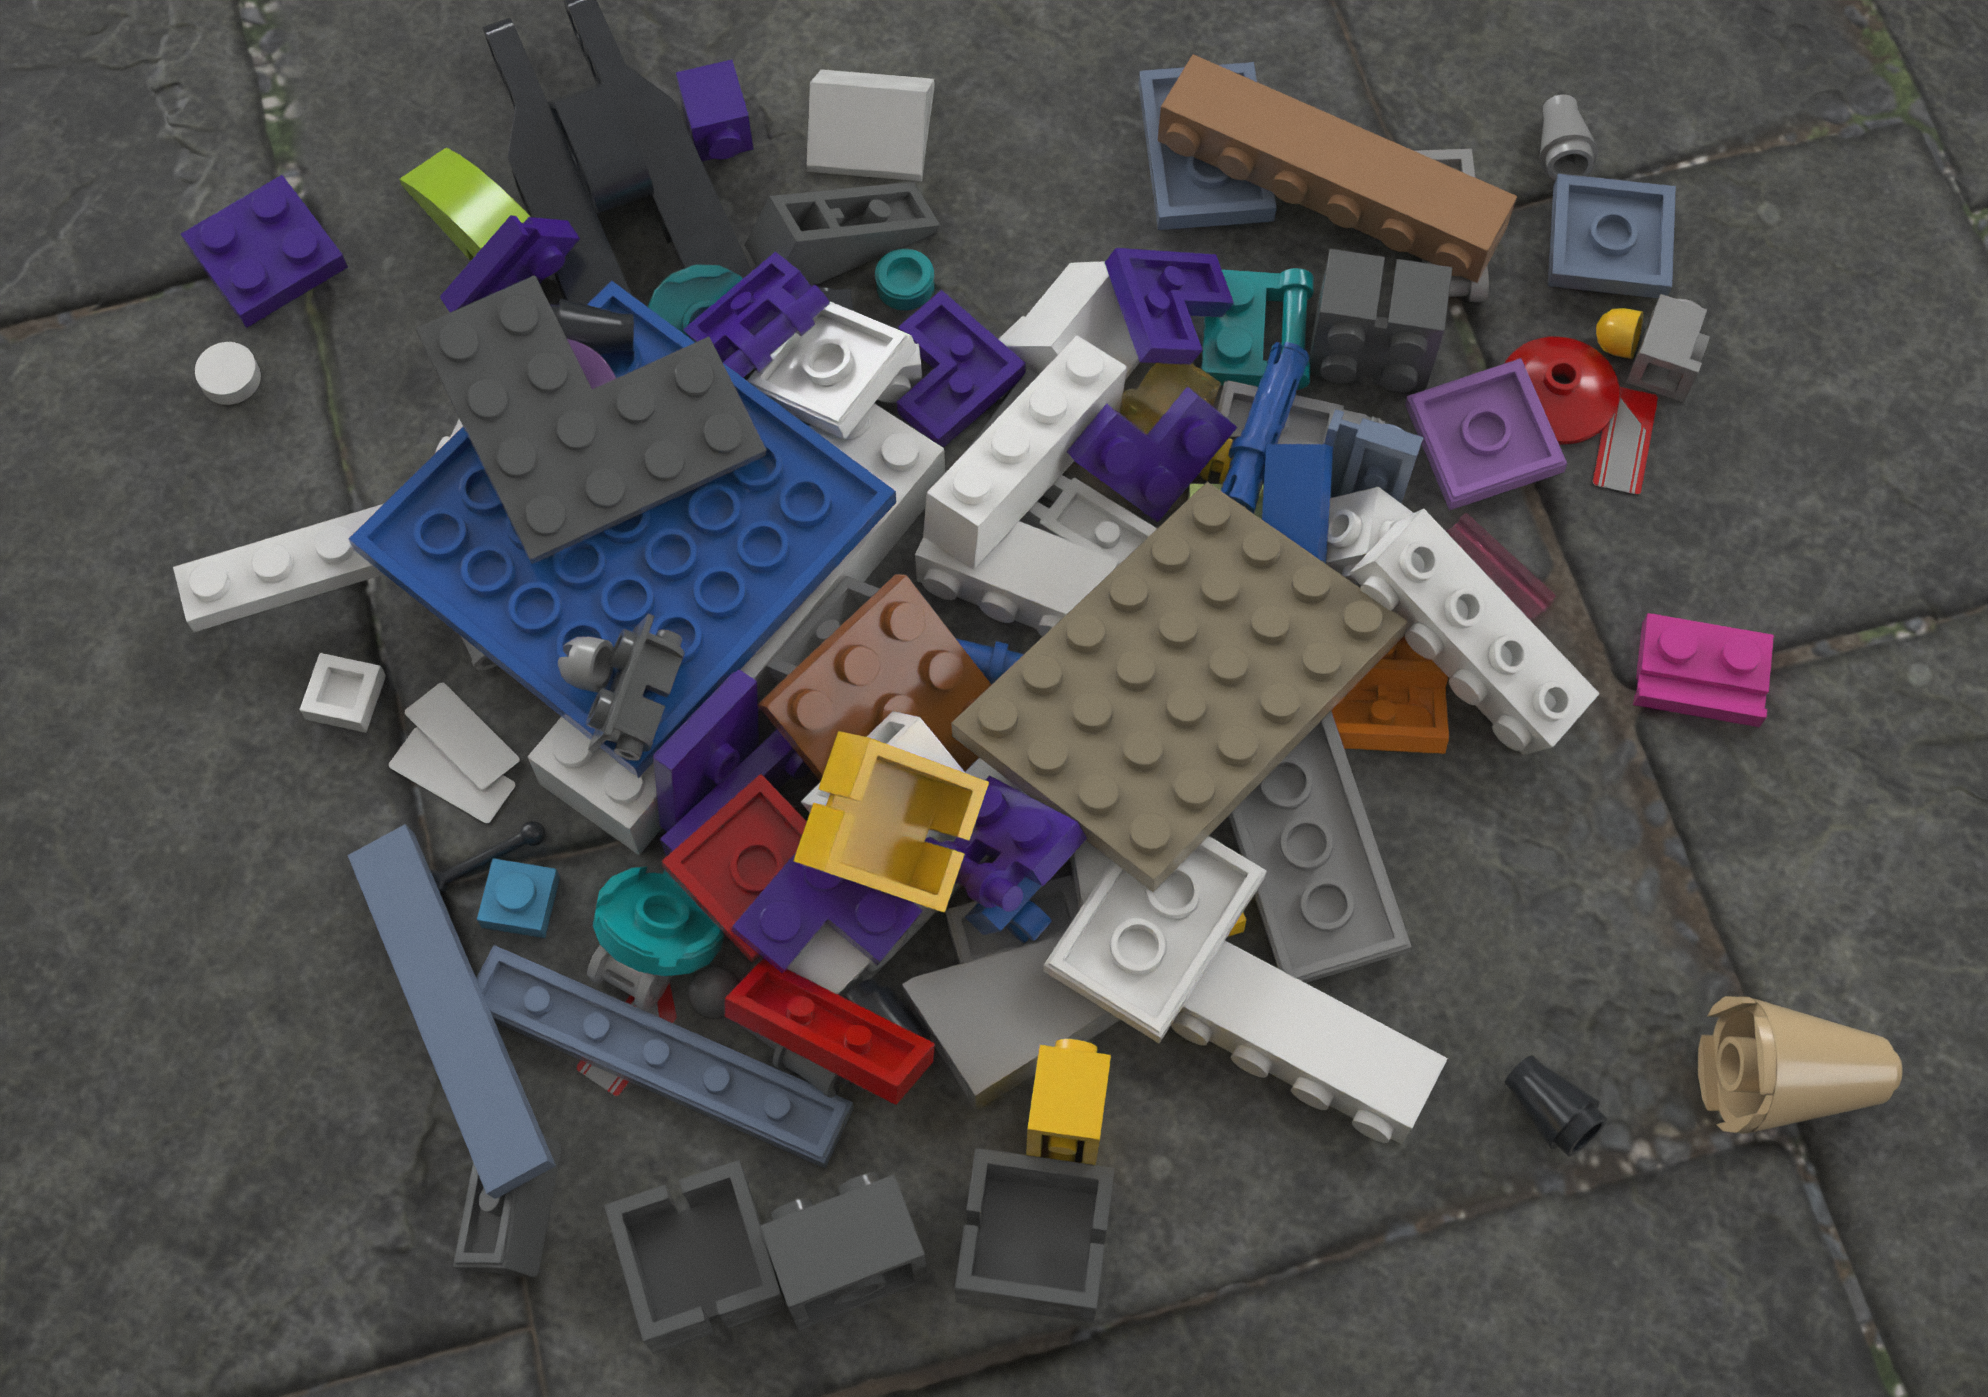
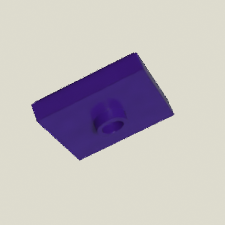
M740 669L733 672L653 755L659 824L667 832L710 791L725 781L732 771L759 747L757 681Z

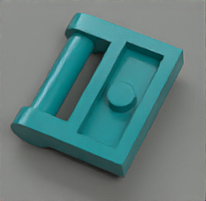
M1293 268L1281 273L1222 269L1234 304L1223 317H1204L1200 384L1224 385L1225 381H1233L1256 387L1259 386L1267 366V361L1263 360L1266 301L1283 302L1282 346L1285 342H1291L1305 349L1307 300L1313 296L1314 276L1305 269ZM1309 362L1300 379L1297 390L1307 387L1310 383Z

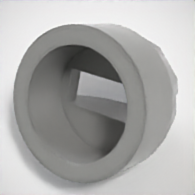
M590 636L576 637L567 642L563 647V651L568 657L558 659L561 677L568 684L578 689L598 693L601 688L607 686L612 675L613 667L608 665L613 650L612 643L609 640Z

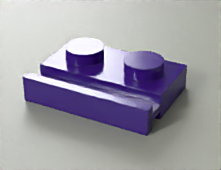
M510 215L441 294L440 298L451 313L534 275L540 284L546 277L551 276L563 266L566 254L580 238L568 220L528 217L524 223H521L517 216Z

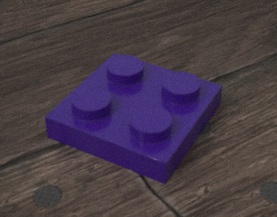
M283 175L181 233L188 249L246 328L348 268L343 254Z

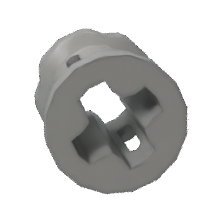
M601 945L594 952L587 971V976L593 982L601 984L606 981L635 997V1006L645 1011L651 1009L658 1002L672 976L638 972L616 961Z

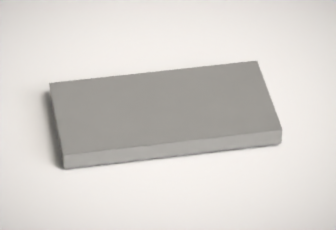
M1330 711L1228 816L1240 855L1267 871L1264 880L1254 894V898L1278 969L1304 983L1410 952L1412 948L1338 729Z

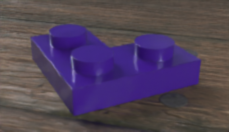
M1115 248L1105 261L1107 272L1140 363L1191 365L1202 352V347L1190 316L1223 317L1234 304L1215 254Z
M942 290L898 327L900 331L911 335L915 344H919L920 357L933 368L928 375L897 401L898 414L918 432L943 448L1017 384L1026 373V363Z
M1187 386L1148 434L1106 403L1067 450V453L1076 463L1156 522H1159L1238 427Z
M795 853L735 922L731 931L782 974L825 923L878 966L923 910L906 899L794 862Z

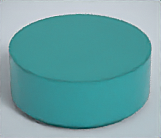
M897 249L887 253L878 262L875 270L877 294L886 305L897 310H913L921 307L931 298L934 292V268L931 261L924 254L913 249Z

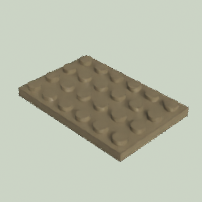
M1206 482L951 723L952 737L1028 796L1077 821L1087 837V842L1150 891L1154 892L1405 635L1408 621L1393 610L1390 611L1362 592L1360 587L1212 484Z

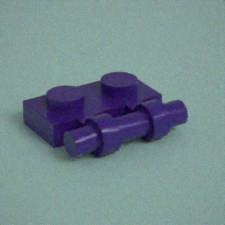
M775 251L683 330L695 343L710 337L722 363L744 378L753 369L759 373L773 361L770 355L795 333L803 336L815 325L813 318L830 305V301L816 285L811 287L803 274Z
M989 775L986 779L989 785L970 840L956 837L954 841L939 842L932 837H928L925 839V842L964 853L965 855L955 884L958 883L964 886L968 896L984 907L992 908L998 906L1006 912H1011L1017 909L1022 902L1023 892L1017 885L1025 877L1043 887L1084 843L1087 837L1077 821ZM985 855L995 859L993 863L985 862L978 864Z

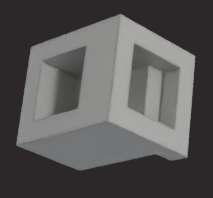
M1660 294L1645 328L1626 383L1684 403L1702 364L1701 360L1710 338L1708 335L1699 333L1707 309L1701 308L1700 305L1691 300L1675 299Z

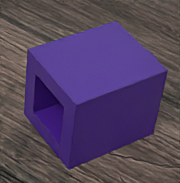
M733 60L676 72L688 130L701 161L728 159L738 153L754 150L749 115Z

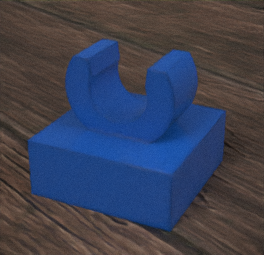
M1026 877L1017 885L1022 889L1023 899L1019 907L1014 911L1006 912L998 906L988 908L977 903L965 916L982 935L1000 932L1006 927L1022 943H1025L1029 938L1035 941L1052 922L1041 908L1030 901V898L1039 890L1041 885Z

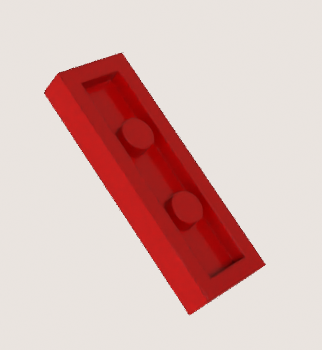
M764 958L725 997L726 1018L895 1105L899 1103L933 1063L935 1043L788 969L782 974Z

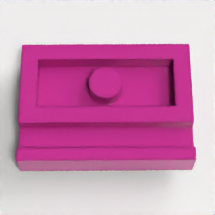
M1647 613L1641 628L1636 680L1638 681L1633 705L1760 727L1767 718L1765 703L1766 695L1769 692L1774 635Z

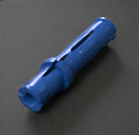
M1280 342L1272 345L1267 366L1248 413L1249 416L1240 437L1232 441L1228 454L1232 460L1220 490L1243 507L1245 506L1253 514L1264 483L1266 444H1278L1296 396L1300 379L1310 358L1304 348L1291 342H1285L1283 346Z

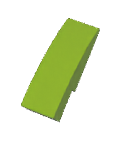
M447 147L399 179L403 188L470 261L510 215L517 216L521 223H524L530 217L496 182L474 164Z

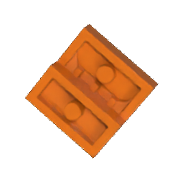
M1405 635L1331 710L1344 749L1446 753L1449 741L1446 700L1448 676L1432 659L1424 658L1415 652L1407 643Z

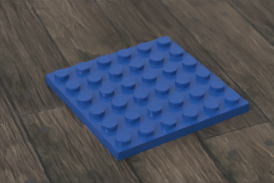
M613 281L607 284L587 304L618 313H633V352L619 351L600 355L610 366L616 378L695 343ZM724 363L723 365L766 448V455L743 467L531 564L464 427H462L348 538L354 551L590 740L595 728L587 726L586 721L598 693L578 689L568 684L561 677L558 659L568 657L563 651L564 645L576 637L590 636L609 640L614 647L623 629L633 631L648 613L655 616L649 633L656 635L658 630H669L680 635L683 638L681 648L684 650L685 655L670 694L667 697H663L647 689L643 693V697L665 706L651 750L642 752L640 760L633 761L625 759L614 752L617 743L606 740L600 746L602 750L637 778H640L653 764V755L733 672H736L738 669L741 670L897 503L896 491ZM613 667L611 678L604 689L610 690L617 671L616 668Z

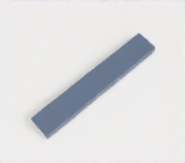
M404 824L347 856L485 1192L492 1198L497 1199L552 1169L556 1164L414 832Z
M495 945L492 947L476 977L495 1023L825 1169L854 1109L853 1102L838 1095L829 1098L815 1088L814 1085Z

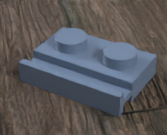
M1335 409L1324 442L1326 445L1333 446L1330 498L1380 487L1402 504L1423 437L1405 432L1395 425L1381 424L1362 418L1360 425L1343 420L1344 412Z

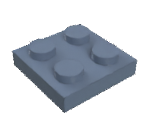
M1558 174L1553 186L1548 286L1659 298L1660 294L1668 296L1672 288L1676 186Z

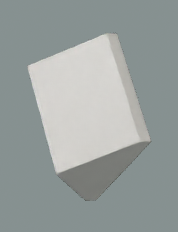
M821 69L810 82L807 172L922 181L934 93V79Z
M1105 261L1069 263L1004 342V345L1026 363V368L1040 374L1077 335L1128 366L1126 379L1140 363L1107 272Z

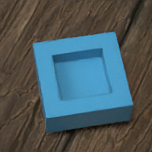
M493 858L477 917L481 928L545 938L560 880L557 869Z

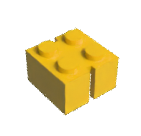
M838 731L818 790L830 794L827 804L824 806L813 803L793 861L945 913L965 854L925 842V839L930 829L970 840L989 782L878 740Z

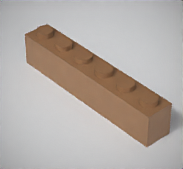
M1194 54L1161 105L1157 141L1166 144L1175 153L1186 157L1193 156L1221 169L1223 173L1233 179L1249 181L1273 192L1279 199L1287 203L1300 204L1323 214L1338 226L1354 228L1377 238L1392 250L1408 252L1435 265L1453 267L1452 276H1462L1475 283H1478L1507 230L1517 196Z

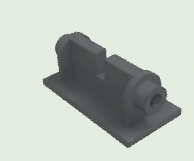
M649 613L633 631L623 629L613 647L608 665L617 669L610 690L600 689L586 721L587 726L595 728L588 750L591 752H595L606 740L617 743L614 752L628 760L638 761L642 752L651 750L665 706L643 697L644 690L647 689L667 697L671 692L685 652L681 648L683 638L677 633L669 630H658L656 635L649 633L655 617Z

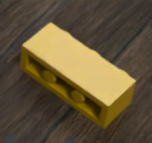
M1075 1039L1057 1040L1055 1047L1039 1046L1027 1131L1026 1155L1096 1165L1111 1055L1097 1053V1046Z

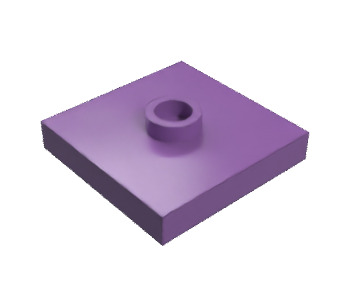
M1521 358L1409 395L1406 398L1405 406L1417 435L1423 437L1421 444L1449 511L1565 472L1567 466L1566 459Z

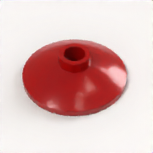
M1543 337L1523 344L1505 361V363L1520 358L1522 359L1559 445L1574 444L1588 440L1600 433L1613 418L1619 402L1618 379L1608 360L1590 345L1567 337ZM1553 377H1563L1568 379L1571 383L1560 384L1553 379Z

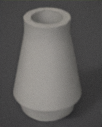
M1570 95L1554 96L1543 105L1544 121L1539 156L1540 165L1553 180H1556L1558 174L1587 176L1592 171L1598 156L1597 144L1579 112L1576 99Z

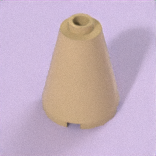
M1724 996L1713 1005L1707 1017H1719L1713 1035H1701L1698 1078L1702 1100L1707 1111L1720 1112L1725 1122L1716 1125L1726 1132L1747 1134L1880 1105L1890 1099L1902 1079L1900 1057L1884 1037L1747 996Z

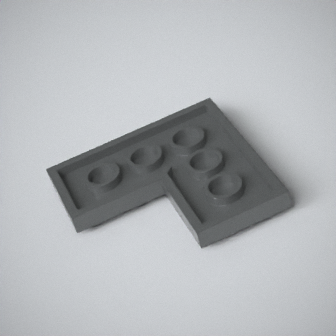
M535 275L416 328L424 349L531 564L766 455V448L710 337L704 338L592 389Z

